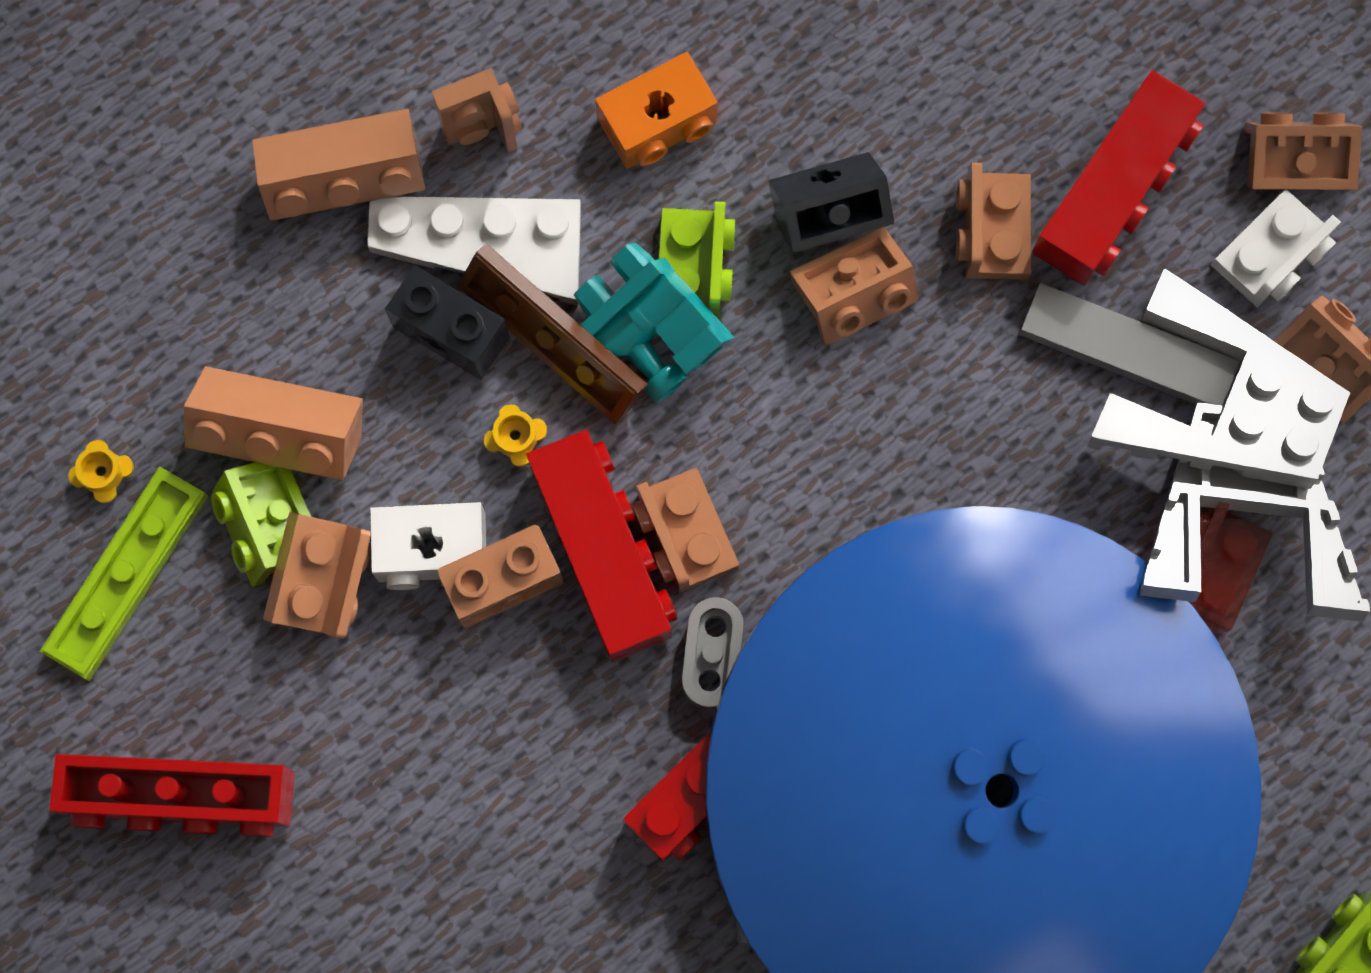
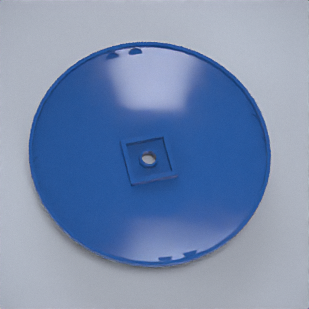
M972 506L940 509L901 518L861 534L834 549L805 570L778 596L755 625L738 653L721 692L711 727L706 759L705 807L709 842L717 875L735 920L748 944L769 973H1201L1217 952L1231 927L1248 886L1257 850L1261 818V774L1253 725L1235 672L1216 637L1195 608L1188 601L1140 596L1139 591L1148 563L1115 541L1079 524L1057 517L1004 507ZM1001 773L1010 779L1013 785V795L1006 805L995 807L988 801L985 788L992 776Z

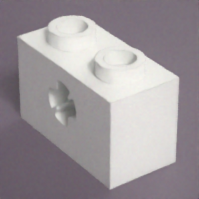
M481 502L371 508L372 574L378 582H386L387 589H417L420 587V580L440 579L438 575L439 568L486 547V518ZM434 537L442 549L441 551L434 549L433 551L436 556L425 559L417 547L419 544L426 547L423 540Z

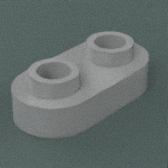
M712 597L701 601L693 608L688 621L682 687L688 700L702 709H717L722 689L741 650L743 618L739 609L732 602L724 598ZM711 619H720L726 625V631L719 637H712L705 630L706 623ZM708 672L716 674L720 679V686L711 692L703 690L699 685L700 677Z

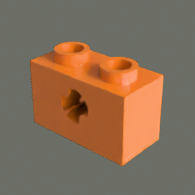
M688 51L595 99L597 119L626 169L638 163L641 166H649L659 161L668 152L667 148L684 139L691 143L705 137L711 132L714 127L713 124L717 123L718 102ZM661 110V116L668 112V117L658 120V114L656 113L651 118V112Z

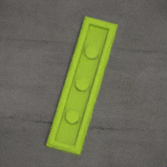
M159 466L39 652L90 681L203 506L208 495Z

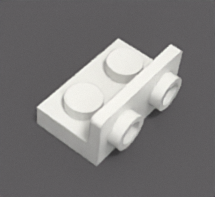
M1285 189L1213 261L1211 266L1257 308L1270 295L1279 301L1301 279L1294 271L1305 260L1314 266L1336 244L1329 235L1341 222L1332 215L1323 223Z

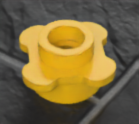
M513 404L505 405L499 411V417L494 422L493 430L488 431L484 435V445L489 452H501L510 457L514 466L523 467L529 464L526 453L531 452L536 443L547 436V427L543 420L538 418L532 420L528 414L520 411L518 406ZM512 432H520V438L518 440L511 439L510 435Z
M94 440L78 456L75 466L69 471L68 477L74 487H85L94 493V498L98 502L109 503L116 498V488L123 478L132 475L134 464L128 456L114 454L109 450L108 445L104 441ZM100 467L106 468V473L103 476L97 475V469Z

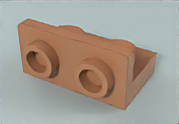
M492 68L432 91L440 127L448 146L456 142H460L461 145L476 143L489 134V129L497 127L507 152L510 153L518 149L515 133L522 130L517 115L520 112L509 83L506 82L499 85Z
M1261 112L1260 122H1245L1244 132L1251 134L1247 187L1251 189L1358 190L1362 126L1345 122V113L1315 112L1313 113L1312 122H1293V113Z
M971 162L966 179H958L956 209L957 211H965V229H958L956 260L965 261V278L1029 280L1031 276V174L982 173V163Z
M884 227L790 271L792 284L816 318L820 337L827 345L843 337L851 336L858 330L891 314L898 313L918 300L913 265Z
M1320 296L1274 342L1350 392L1340 419L1341 422L1345 423L1371 399V338L1368 339L1354 325L1356 318L1343 303L1336 299L1329 301L1324 296Z
M697 467L650 487L647 481L636 486L639 501L631 504V507L642 533L645 534L653 531L660 550L652 553L664 583L674 580L678 592L682 593L739 569V562Z
M289 512L263 620L322 632L332 637L344 639L347 635L348 627L353 623L357 614L358 600L356 594L361 573L367 568L371 557V547L369 544L371 532L346 524Z
M532 525L449 563L438 570L441 582L464 629L564 584L561 572L538 525Z

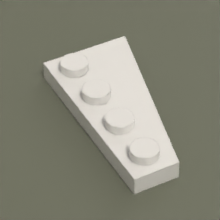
M388 197L370 201L368 248L371 253L433 269L439 267L462 273L463 275L476 251L488 244L545 295L560 298L562 302L578 305L573 294L579 289L580 199Z

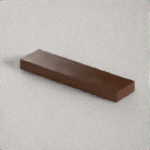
M488 244L476 251L457 286L472 300L504 318L508 331L610 421L617 425L628 414L648 384Z

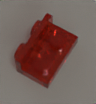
M1218 502L1215 508H1209L1208 511L1200 509L1201 592L1196 602H1188L1195 608L1206 624L1228 633L1235 624L1273 532L1227 512L1230 504Z

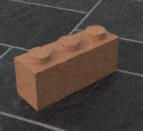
M409 108L252 139L257 184L270 221L426 190L418 144Z
M207 366L203 369L183 406L185 448L344 480L362 438L363 398Z

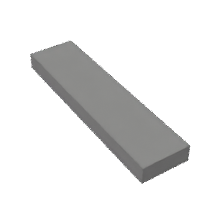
M1042 283L1039 284L1019 333L1022 337L1195 405L1197 403L1224 406L1240 363L1237 359Z

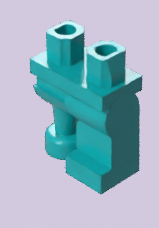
M630 243L623 247L610 261V264L626 282L616 293L612 291L600 275H597L586 281L573 295L582 311L588 317L581 326L592 336H595L615 356H626L649 379L648 385L644 390L655 404H658L688 379L687 373L702 368L735 337L686 282L674 272L675 269L665 258L654 260L637 243ZM659 335L675 354L672 358L676 363L673 362L667 366L664 364L650 344V341L655 336Z

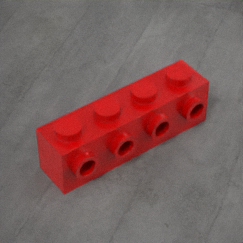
M1151 70L1039 235L1031 253L1084 287L1094 272L1104 277L1121 251L1120 248L1113 245L1122 230L1132 235L1149 207L1141 203L1150 189L1157 193L1162 191L1177 168L1169 160L1177 148L1188 152L1205 126L1198 122L1197 118L1206 102L1154 70Z
M585 429L526 453L533 476L611 663L671 639L672 628L669 623L678 620L677 614L666 589L657 593L648 574L657 570L654 559L645 539L635 543L627 523L636 520L625 491L621 490L614 493L606 475L615 471L604 442L600 441L593 444L588 430Z
M711 731L623 818L624 824L662 863L671 855L678 861H681L703 838L697 829L707 820L705 778Z
M55 754L49 811L70 817V826L79 828L104 829L106 818L127 819L126 829L161 831L162 821L183 822L182 832L217 834L218 824L240 825L239 835L273 837L274 827L290 828L295 771L284 765Z

